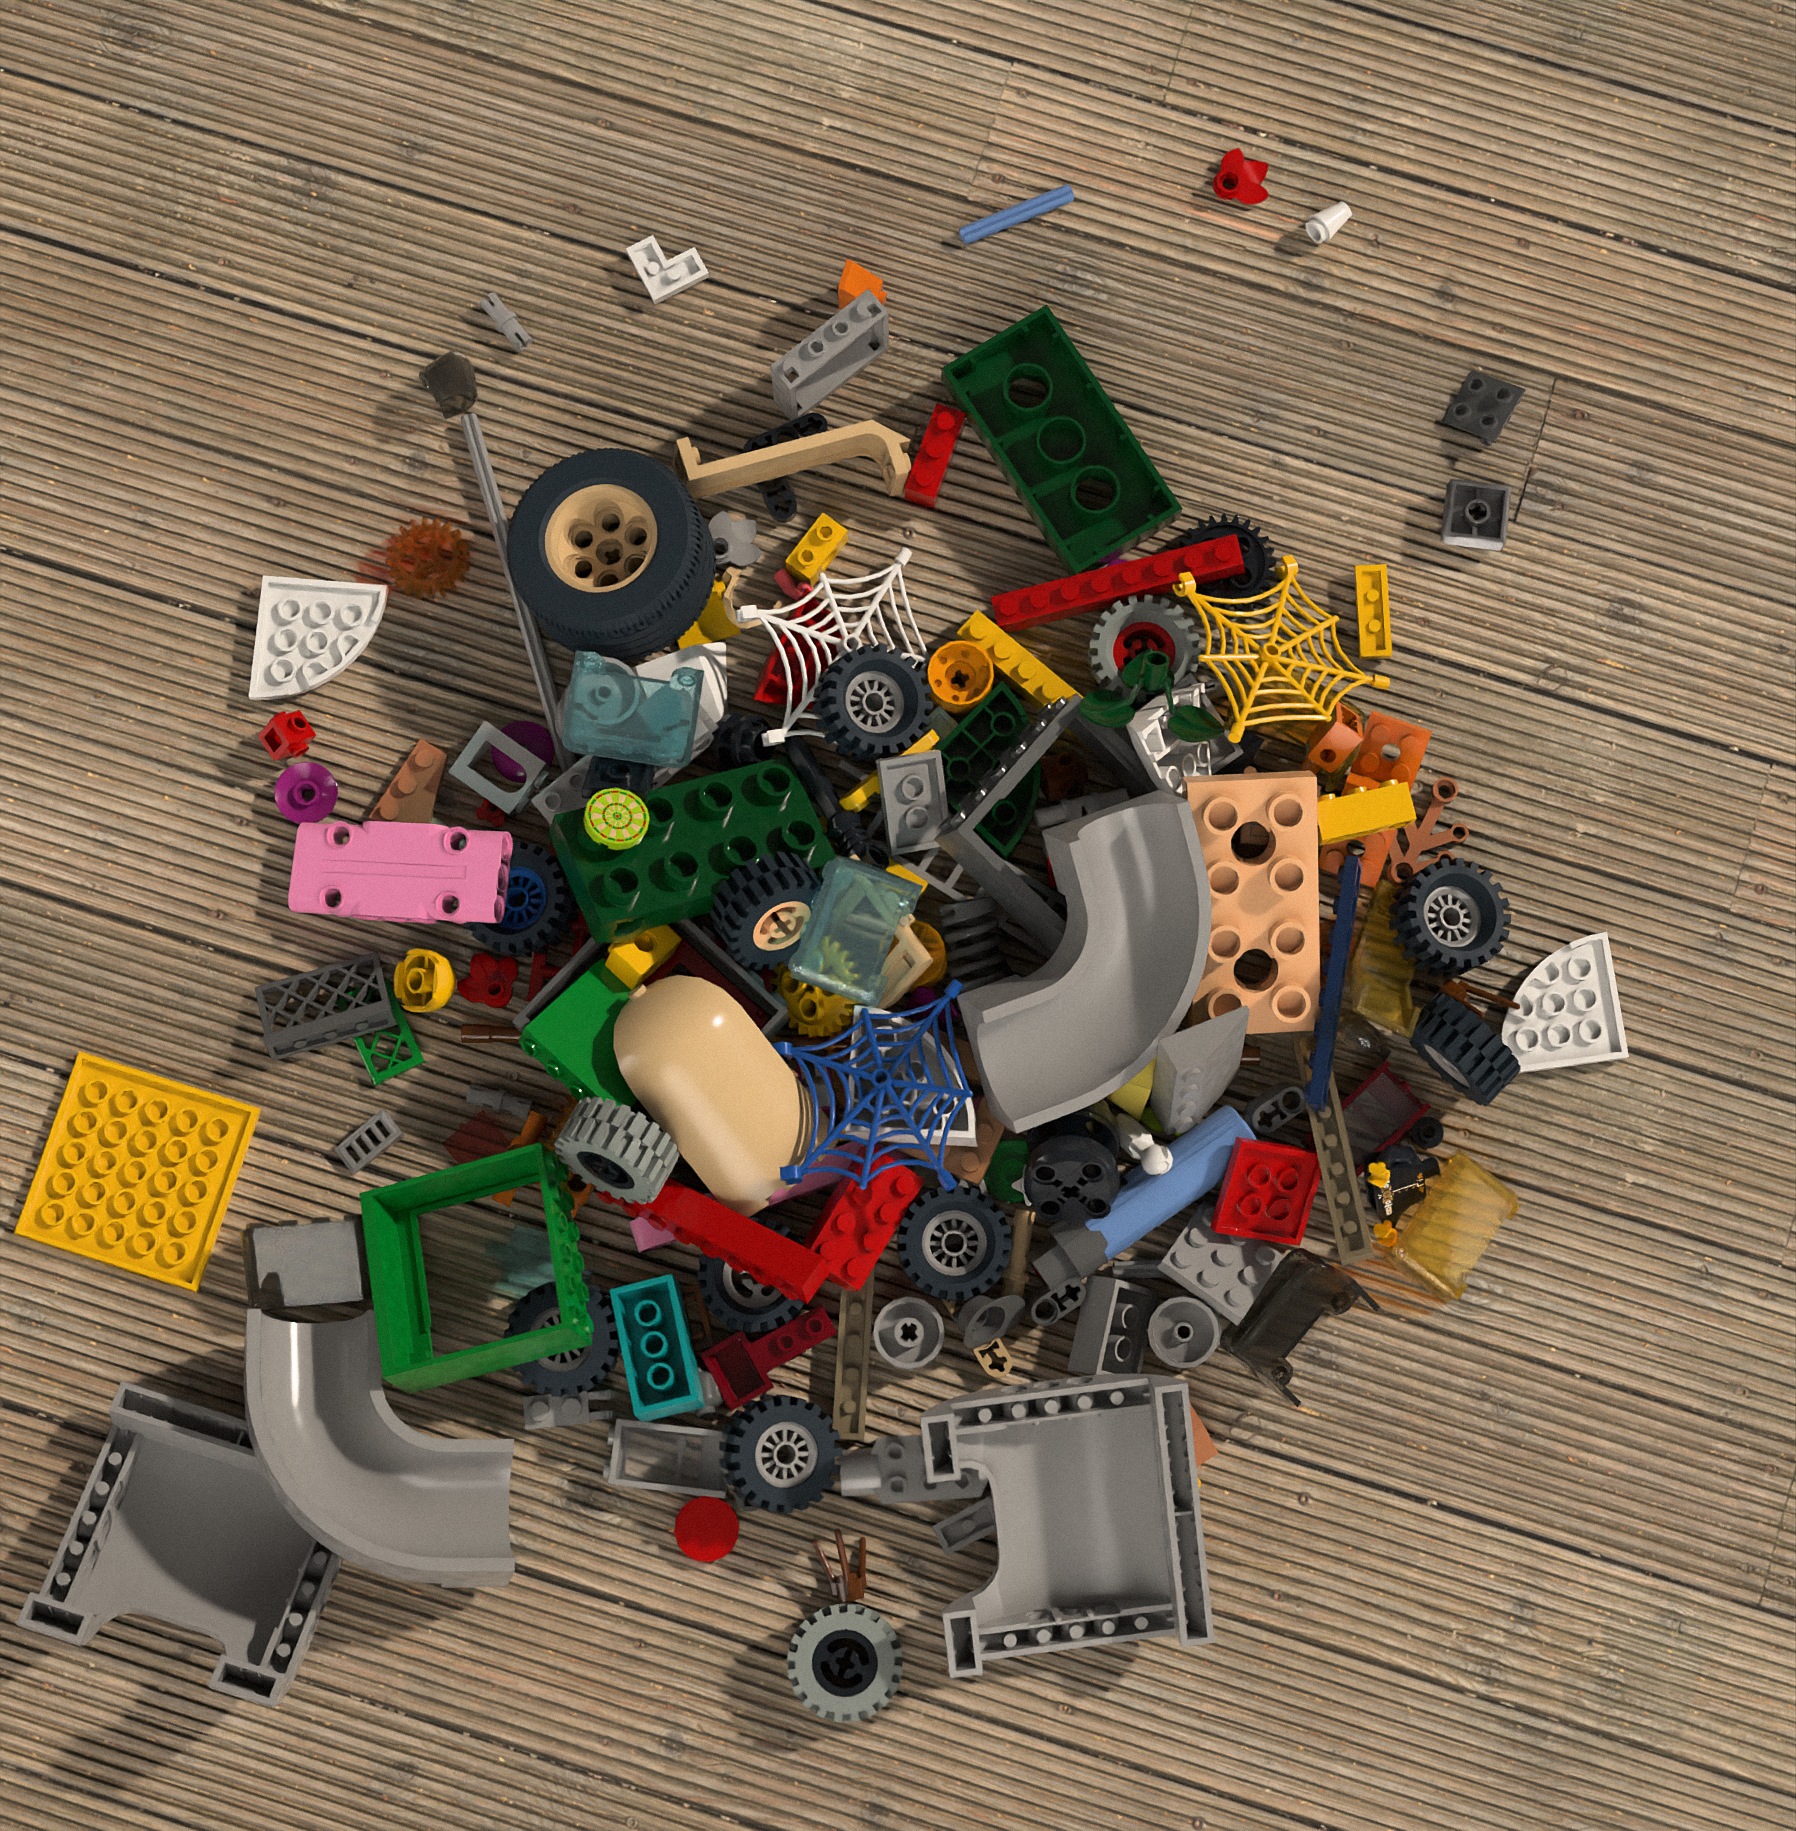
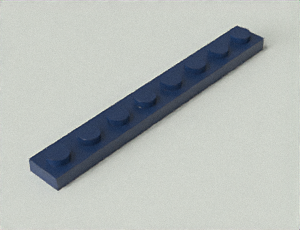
M1346 855L1345 865H1340L1338 870V884H1341L1340 896L1335 895L1333 902V914L1337 915L1335 926H1330L1328 944L1332 945L1331 956L1326 957L1324 961L1323 974L1327 976L1326 988L1321 987L1319 993V1007H1322L1321 1019L1316 1018L1314 1025V1038H1318L1316 1050L1312 1049L1309 1057V1068L1313 1069L1311 1081H1306L1304 1089V1099L1308 1100L1312 1111L1325 1112L1363 869L1359 856Z

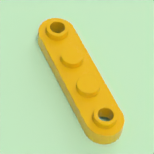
M930 728L924 732L920 739L912 742L913 745L892 757L934 750L937 747L936 742L940 738L933 728ZM877 769L840 798L838 802L845 810L850 811L852 809L854 813H857L870 803L868 800L869 796L874 792L877 795L880 794Z

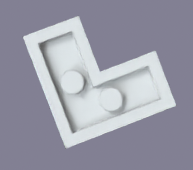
M653 235L626 248V252L654 304L709 278V272L695 247L668 261Z

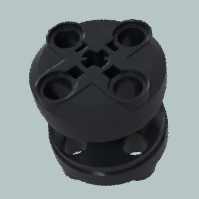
M1104 1100L1027 1129L1026 1143L1029 1158L1024 1172V1191L1029 1202L1036 1208L1037 1216L1045 1221H1084L1091 1218L1101 1219L1108 1216L1111 1212V1206L1115 1202L1119 1191V1171L1116 1160L1120 1150L1121 1131L1118 1121L1109 1111L1108 1104Z

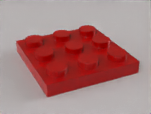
M1236 1137L1210 1228L1216 1233L1300 1246L1321 1177L1317 1150Z

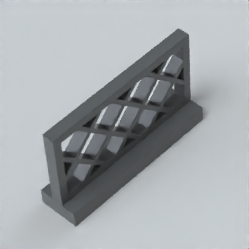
M378 952L254 987L264 1031V1044L273 1061L397 1025L391 1008ZM374 964L375 970L368 980L356 975L362 966ZM341 974L345 978L337 989L325 984L330 976ZM352 980L364 985L355 998L344 993ZM310 983L314 987L306 998L295 993L301 984ZM321 989L333 994L325 1007L313 1002ZM370 989L381 994L382 1001L369 1005L362 1002ZM273 992L284 994L276 1007L267 1004L264 995ZM290 998L302 1003L294 1016L282 1011ZM339 998L351 1003L345 1012L337 1014L331 1011ZM309 1007L320 1012L314 1021L306 1023L300 1020ZM278 1016L290 1021L285 1029L272 1033L271 1025Z

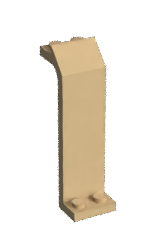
M871 419L700 465L701 460L697 447H691L689 438L685 437L676 440L673 466L677 477L684 483L693 500L852 457L867 456L875 460L879 465L889 496L891 497L902 493L905 482H907L908 473L911 471V463L907 454L911 440Z

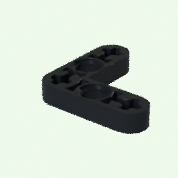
M808 413L750 439L745 444L743 452H751L754 447H758V449L769 447L768 440H772V445H777L778 437L784 433L791 434L795 440L800 439L795 428L800 427V432L802 433L809 429L810 422H814L815 425H822L819 427V433L828 431L827 420L819 413ZM808 431L803 434V437L815 434L813 431ZM785 476L779 477V483L772 488L764 486L762 482L756 483L774 520L786 523L795 518L797 503ZM778 493L781 494L785 505L791 504L788 507L789 512L783 514L781 510L776 511L778 509V501L775 495Z

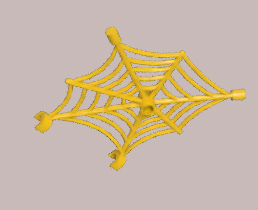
M1293 555L1282 556L1281 561L1284 566L1274 568L1278 577L1284 580L1267 592L1249 598L1226 599L1195 593L1196 583L1190 572L1180 573L1179 579L1182 583L1172 585L1177 596H1188L1201 616L1206 632L1205 655L1198 656V661L1206 662L1218 677L1228 695L1236 722L1232 725L1228 734V739L1233 743L1240 742L1245 726L1283 720H1322L1330 722V715L1335 704L1352 688L1364 683H1370L1371 687L1387 690L1390 684L1388 677L1375 674L1372 677L1366 676L1343 653L1336 637L1335 623L1339 621V616H1331L1324 612L1304 594L1295 580V576L1298 573V565ZM1290 582L1301 599L1327 620L1322 623L1318 622L1292 599L1288 593ZM1281 589L1278 602L1267 608L1251 612L1228 611L1212 607L1206 602L1222 604L1250 603L1264 599ZM1286 599L1299 614L1315 625V627L1308 629L1295 620L1284 608ZM1202 608L1214 617L1219 629L1221 640L1220 654L1210 655V626ZM1276 609L1274 618L1262 624L1245 625L1233 623L1223 616L1252 617ZM1282 613L1304 633L1297 636L1281 622ZM1272 624L1269 634H1245L1240 630L1264 629ZM1223 625L1230 630L1233 640V654H1225L1226 639ZM1331 626V639L1338 655L1353 672L1345 671L1328 653L1323 640V629ZM1279 627L1293 639L1286 641L1277 636ZM1319 632V645L1322 653L1334 668L1327 667L1316 653L1311 636ZM1237 637L1242 640L1245 654H1238ZM1269 639L1268 643L1263 647L1253 641ZM1307 640L1310 653L1317 664L1307 661L1302 653L1300 642ZM1275 641H1277L1278 643H1280V644H1282V645L1278 647V646L1275 644ZM1293 646H1295L1297 655L1301 661L1297 660L1292 652ZM1249 647L1258 654H1250ZM1287 650L1289 658L1281 657V653ZM1227 661H1232L1237 666L1251 687L1247 698L1242 683ZM1239 661H1248L1256 673L1254 682ZM1213 662H1221L1236 683L1243 703L1240 716L1232 691ZM1279 663L1289 665L1287 667V670H1285ZM1272 667L1282 676L1263 678L1265 672L1270 671ZM1294 667L1305 669L1300 683L1291 676V671ZM1311 670L1321 672L1309 695L1304 690L1307 676ZM1327 674L1336 676L1327 684L1317 703L1314 700V696ZM1340 679L1357 680L1337 693L1330 702L1327 711L1322 708L1326 695ZM1275 681L1289 683L1294 690H1258L1261 683ZM1268 694L1298 695L1307 702L1268 704L1251 708L1255 696ZM1271 709H1314L1319 714L1281 715L1245 721L1249 713Z

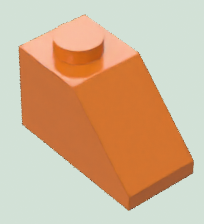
M846 260L838 286L839 309L842 310L867 289L884 306L887 292L883 291V280L855 262Z

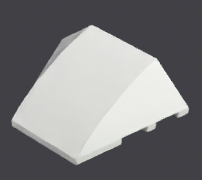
M726 642L692 645L631 669L636 675L640 687L639 704L637 707L670 682L676 690L685 685L715 723L728 714Z
M1197 683L1173 691L1172 697L1175 709L1179 710L1184 705L1201 708L1200 693H1205V684ZM1166 694L1157 696L1137 711L1134 719L1126 724L1137 755L1158 790L1160 789L1182 798V777L1211 775L1209 743L1206 741L1198 743L1185 742L1171 734L1167 724L1168 720L1173 716L1169 713Z

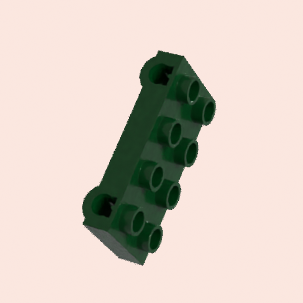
M788 755L650 790L647 801L643 802L647 807L650 818L647 832L639 844L629 849L613 850L609 849L608 845L598 844L593 841L584 826L583 817L586 807L554 815L548 833L595 944L600 942H624L642 934L648 929L710 913L711 907L716 906L712 901L714 895L723 893L719 887L724 880L730 882L733 879L730 873L736 868L740 872L746 869L745 862L751 859L755 863L760 862V855L769 853L774 858L776 852H784L787 857L790 853L796 854L800 860L803 858L809 864L821 882L830 880L838 863L836 855Z

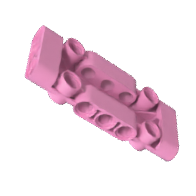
M343 821L333 824L302 822L298 827L288 894L289 908L292 912L334 914L342 918L351 916L357 919L435 924L438 923V920H446L458 924L465 922L500 923L505 913L513 847L512 836L509 832L466 830L459 826L448 828L442 825L425 823L364 821L362 825H350ZM349 833L347 842L343 844L344 836ZM466 838L465 846L459 850L460 842ZM341 895L340 903L335 906L336 898ZM458 900L457 909L451 913L452 904Z

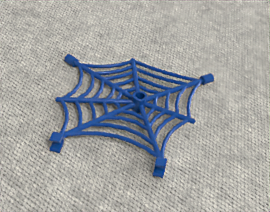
M953 979L944 990L945 995L909 1011L874 1014L869 1013L867 1008H862V1018L842 1035L819 1045L792 1047V1044L789 1042L771 1043L784 1061L790 1060L794 1056L804 1072L813 1101V1129L804 1162L800 1166L780 1167L781 1181H786V1186L803 1182V1175L833 1172L854 1179L860 1183L859 1188L864 1190L866 1189L867 1182L884 1170L899 1165H922L936 1170L939 1174L937 1178L945 1191H950L957 1186L949 1170H944L943 1168L945 1143L955 1115L966 1099L973 1096L972 1091L969 1090L957 1053L951 1020L950 999H955L964 987L959 981ZM936 1006L927 1018L909 1026L895 1029H873L871 1019L906 1017ZM944 1007L951 1052L963 1090L953 1088L942 1053L937 1016ZM863 1023L865 1024L867 1033L853 1045L839 1053L823 1058L805 1053L831 1046L849 1036ZM932 1023L938 1060L947 1087L935 1085L922 1048L921 1037ZM921 1026L911 1040L898 1042L876 1041L875 1034H895L910 1031ZM866 1039H869L870 1047L858 1057L843 1064L831 1061L846 1055L859 1047ZM916 1044L920 1062L929 1084L918 1083L911 1069L910 1052ZM905 1046L898 1056L889 1058L881 1057L878 1048ZM872 1052L874 1057L872 1061L858 1068L850 1067V1065L861 1061ZM802 1059L813 1062L822 1075L830 1100V1121L827 1137L814 1151L819 1125V1104L815 1085ZM904 1060L906 1071L911 1081L898 1080L892 1076ZM893 1062L888 1070L883 1067V1063ZM821 1065L835 1069L844 1086L846 1099L843 1120L834 1130L835 1095L829 1077ZM876 1065L877 1069L873 1073L863 1071ZM843 1072L852 1075L858 1088L859 1103L851 1111L849 1083ZM859 1077L870 1080L875 1085L865 1096ZM887 1078L886 1081L881 1084V1081ZM895 1087L905 1088L898 1097L894 1091ZM911 1089L922 1090L923 1093L914 1101L909 1112H907L902 1104L906 1094ZM930 1092L938 1093L916 1126L911 1117L917 1106ZM877 1094L876 1104L874 1108L872 1105L868 1103ZM888 1094L894 1104L882 1107L884 1095ZM944 1094L950 1095L938 1110L925 1140L920 1131L926 1119ZM956 1096H960L961 1099L952 1110L944 1127L937 1159L929 1146L935 1127L948 1105ZM863 1108L873 1113L872 1124L854 1118ZM890 1109H898L900 1113L888 1115L880 1119L881 1113ZM904 1119L910 1128L892 1130L877 1136L878 1126L890 1120ZM849 1123L870 1129L868 1141L855 1135L840 1133ZM894 1135H914L920 1144L896 1143L882 1148L873 1155L874 1146L877 1142ZM835 1138L853 1140L867 1146L865 1159L845 1151L826 1148ZM899 1148L922 1150L931 1161L929 1163L922 1160H897L882 1165L869 1174L873 1161L882 1154ZM820 1155L843 1156L863 1164L861 1177L836 1167H808Z

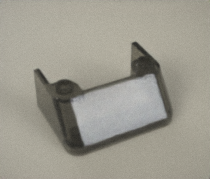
M1297 1248L1289 1252L1279 1263L1241 1322L1236 1325L1231 1321L1221 1334L1220 1345L1230 1356L1268 1388L1298 1407L1302 1402L1286 1387L1293 1376V1366L1285 1359L1325 1310L1332 1315H1340L1347 1312L1356 1300L1377 1312L1380 1306L1352 1277L1306 1249Z

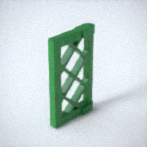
M386 976L384 978L389 1000L401 1030L400 1036L383 1029L375 1031L377 1034L371 1049L366 1048L361 1036L353 1038L373 1086L380 1085L425 1063ZM362 987L347 994L355 998ZM370 989L366 995V1000L363 999L362 1002L368 1005L372 1004L370 1000L372 994L376 991ZM339 998L336 1004L340 1012H345L348 1009L347 1005L351 1003ZM381 1034L398 1040L392 1057L375 1051ZM402 1041L407 1043L413 1056L405 1061L396 1059ZM373 1055L390 1060L386 1070L377 1073L371 1060Z

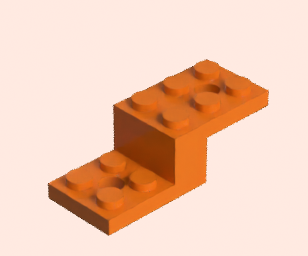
M1372 710L1363 733V739L1358 747L1340 797L1348 795L1347 791L1354 788L1366 787L1367 791L1379 788L1380 783L1395 779L1398 781V784L1407 782L1411 792L1432 731ZM1390 743L1395 744L1400 750V755L1396 758L1386 757L1382 750L1383 746ZM1397 829L1323 845L1318 858V868L1338 875L1339 866L1345 865L1346 855L1359 856L1363 865L1360 883L1376 888ZM1358 840L1364 844L1365 851L1362 854H1353L1348 849V843Z

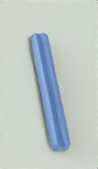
M1063 185L960 227V238L964 244L972 243L1070 203L1074 200V193L1070 185Z

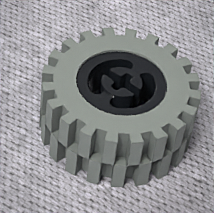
M585 1097L582 1101L578 1102L554 1144L556 1146V1154L561 1155L559 1159L563 1164L570 1165L569 1170L573 1174H580L582 1181L587 1184L591 1182L602 1193L607 1191L611 1193V1197L616 1199L623 1197L629 1203H634L635 1200L639 1204L653 1202L679 1157V1152L676 1151L678 1148L676 1143L669 1141L671 1137L667 1132L659 1131L660 1126L654 1121L648 1122L645 1120L646 1116L640 1112L635 1114L630 1111L629 1106L622 1104L620 1107L616 1105L614 1100L606 1099L604 1102L600 1097H593L592 1100L589 1097Z
M839 1603L829 1605L813 1613L800 1625L794 1634L787 1655L788 1678L791 1681L795 1695H798L802 1704L821 1718H828L833 1720V1722L841 1723L842 1721H860L862 1718L876 1714L883 1706L885 1707L899 1686L903 1669L901 1645L892 1626L880 1614L859 1604ZM839 1638H851L858 1641L865 1647L869 1656V1663L862 1664L858 1653L853 1650L850 1661L855 1663L853 1668L848 1667L843 1678H850L856 1673H860L863 1679L851 1687L834 1685L825 1677L821 1667L823 1661H828L832 1672L835 1675L838 1674L840 1664L836 1662V1658H843L847 1647H841L835 1652H830L828 1644Z

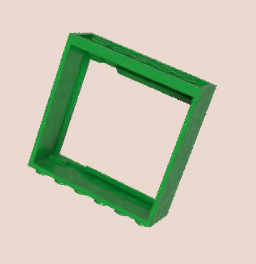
M539 1142L359 1193L383 1379L404 1392L412 1394L592 1345L591 1333L594 1332V1325L590 1315L587 1314L586 1302L589 1301V1293L585 1283L582 1282L581 1271H584V1261L582 1255L578 1252L576 1243L580 1235L577 1224L573 1221L572 1217L575 1202L572 1193L568 1191L567 1180L570 1179V1170L567 1164L561 1162L554 1151L549 1150L544 1144ZM540 1182L561 1324L434 1358L430 1332L432 1322L417 1216Z

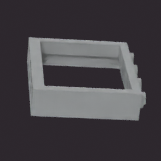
M869 289L770 366L774 402L790 421L808 414L889 350L888 311ZM872 341H876L880 345L875 351L868 345ZM794 371L798 378L790 383L788 374ZM797 404L801 407L799 411H797Z

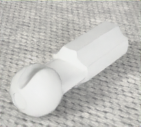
M1120 1113L1115 1117L1121 1131L1120 1146L1132 1158L1141 1159L1142 1167L1146 1173L1156 1176H1162L1167 1173L1172 1167L1173 1162L1169 1149L1155 1144L1152 1140V1135L1129 1114Z

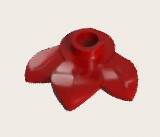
M1240 148L1229 151L1222 158L1221 171L1213 180L1215 194L1224 200L1237 199L1245 205H1255L1264 202L1269 197V193L1261 184L1267 175L1269 164L1262 161H1245ZM1229 182L1233 185V188L1227 190L1222 184Z
M476 953L470 962L469 971L471 976L457 982L458 991L466 1000L472 1003L484 1001L491 1008L505 1007L511 1001L513 995L511 985L518 976V966L511 956H506L497 963L488 954ZM501 988L497 995H491L494 989Z

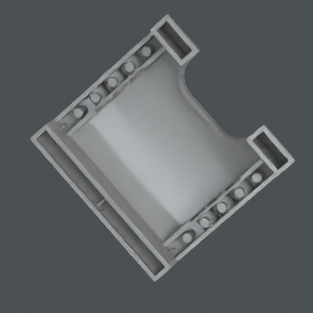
M1133 1373L1071 1377L1003 1386L961 1395L934 1405L920 1415L927 1482L934 1483L961 1479L960 1468L970 1467L981 1471L990 1483L998 1548L997 1564L994 1571L982 1586L954 1600L942 1611L950 1678L983 1674L982 1661L1170 1635H1176L1181 1647L1215 1643L1187 1381L1162 1375Z
M121 1381L109 1409L112 1421L109 1434L39 1595L29 1592L16 1624L17 1626L79 1646L88 1643L107 1621L118 1615L128 1613L147 1615L191 1629L218 1640L226 1650L227 1655H220L208 1685L209 1688L275 1708L287 1694L301 1667L343 1558L320 1544L282 1506L270 1488L257 1462L249 1436L247 1421Z

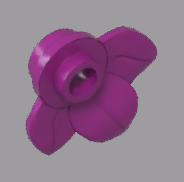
M920 986L915 990L914 995L907 1000L905 1011L925 1006L939 998H936L932 989ZM950 1003L951 1020L953 1021L958 1017V1011ZM936 1006L910 1015L908 1018L912 1022L914 1019L921 1021L927 1018ZM944 1007L937 1016L939 1030L948 1033Z

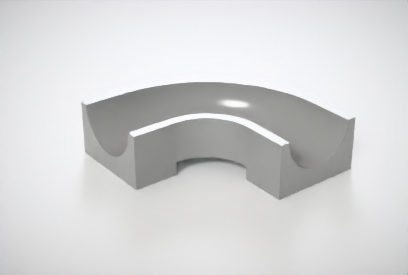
M1159 789L1042 831L1058 892L1065 895L1067 902V924L1059 947L1040 969L1022 978L1015 974L957 996L990 1115L1016 1134L1078 1111L1100 1101L1121 1088L1157 1056L1159 1040L1173 1035L1186 1015L1198 989L1205 967L1210 942L1212 915L1208 874L1189 800Z
M247 1309L243 1393L249 1436L257 1462L270 1488L294 1520L320 1544L340 1557L364 1569L388 1577L413 1582L441 1583V1588L507 1587L515 1572V1558L511 1554L509 1535V1488L514 1439H440L423 1435L405 1425L394 1414L383 1393L381 1360L374 1310H367L365 1314L357 1318L340 1322L295 1323L268 1317L262 1313L261 1309Z

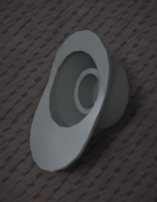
M977 1295L969 1299L962 1308L953 1313V1320L964 1334V1345L968 1349H975L1011 1332L1023 1318L1026 1305L1025 1301L1018 1295H1008L997 1300Z

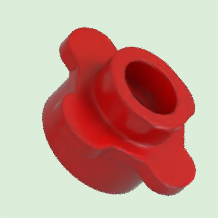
M484 798L482 806L476 809L477 818L480 820L486 819L496 828L502 827L508 814ZM492 807H497V811L492 812Z

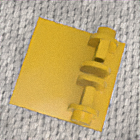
M721 576L715 577L710 598L704 611H701V616L690 627V630L686 631L685 635L677 640L680 650L692 645L714 643L741 634L739 627L735 626L726 616L722 599L726 588L721 580Z

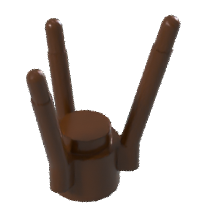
M1448 979L1438 991V994L1443 993L1445 996H1451L1455 1002L1459 1001L1468 1011H1473L1480 1019H1483L1485 1015L1468 1003L1470 995L1467 992L1516 1010L1520 1009V1004L1470 986L1462 980L1456 983Z
M835 1529L836 1545L842 1574L837 1576L838 1582L818 1540L813 1539L812 1544L830 1583L832 1595L837 1594L839 1603L864 1598L863 1589L868 1588L866 1581V1538L861 1537L859 1540L857 1578L856 1572L849 1571L841 1530Z

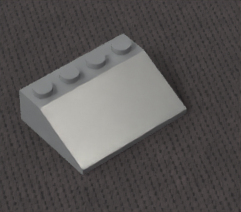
M1247 1005L1159 1040L1150 1107L1167 1136L1176 1132L1185 1133L1189 1131L1238 1077L1250 1012Z

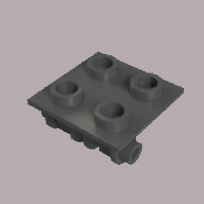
M1472 370L1444 416L1442 423L1481 436L1480 442L1490 447L1492 443L1497 442L1501 431L1506 427L1507 421L1510 420L1511 414L1520 403V399L1526 390Z

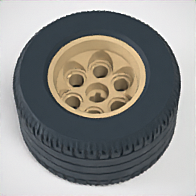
M597 448L596 450H586L584 453L579 452L577 455L573 454L571 457H566L565 460H560L559 463H555L553 467L550 466L547 471L545 470L542 475L540 474L539 478L529 485V489L525 490V494L521 496L522 499L518 501V505L515 507L511 523H509L506 553L513 584L522 600L545 631L563 647L578 655L591 659L609 657L620 661H632L640 659V657L651 656L652 653L664 650L666 646L669 647L670 644L675 643V640H679L681 636L685 635V632L689 631L690 627L701 616V611H704L710 598L716 574V553L707 523L688 489L677 475L661 462L645 454L632 450H621L620 448ZM620 523L615 531H607L610 525ZM641 536L647 537L643 544L634 545L637 538ZM585 540H593L590 546L580 548ZM612 560H619L618 562H614L612 565L610 563ZM592 569L588 577L580 578L584 570Z

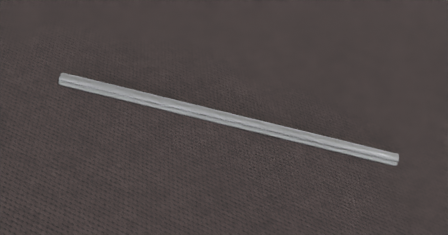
M475 413L466 414L461 417V423L563 774L576 764L577 761L573 749L563 743L555 729L554 715L559 702L535 616L520 597L510 576L506 553L509 525L478 417Z

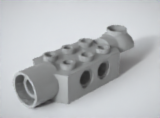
M922 1435L878 1437L873 1448L842 1450V1456H839L842 1497L876 1494L882 1504L981 1497L989 1481L981 1471L969 1467L960 1468L961 1479L928 1483Z

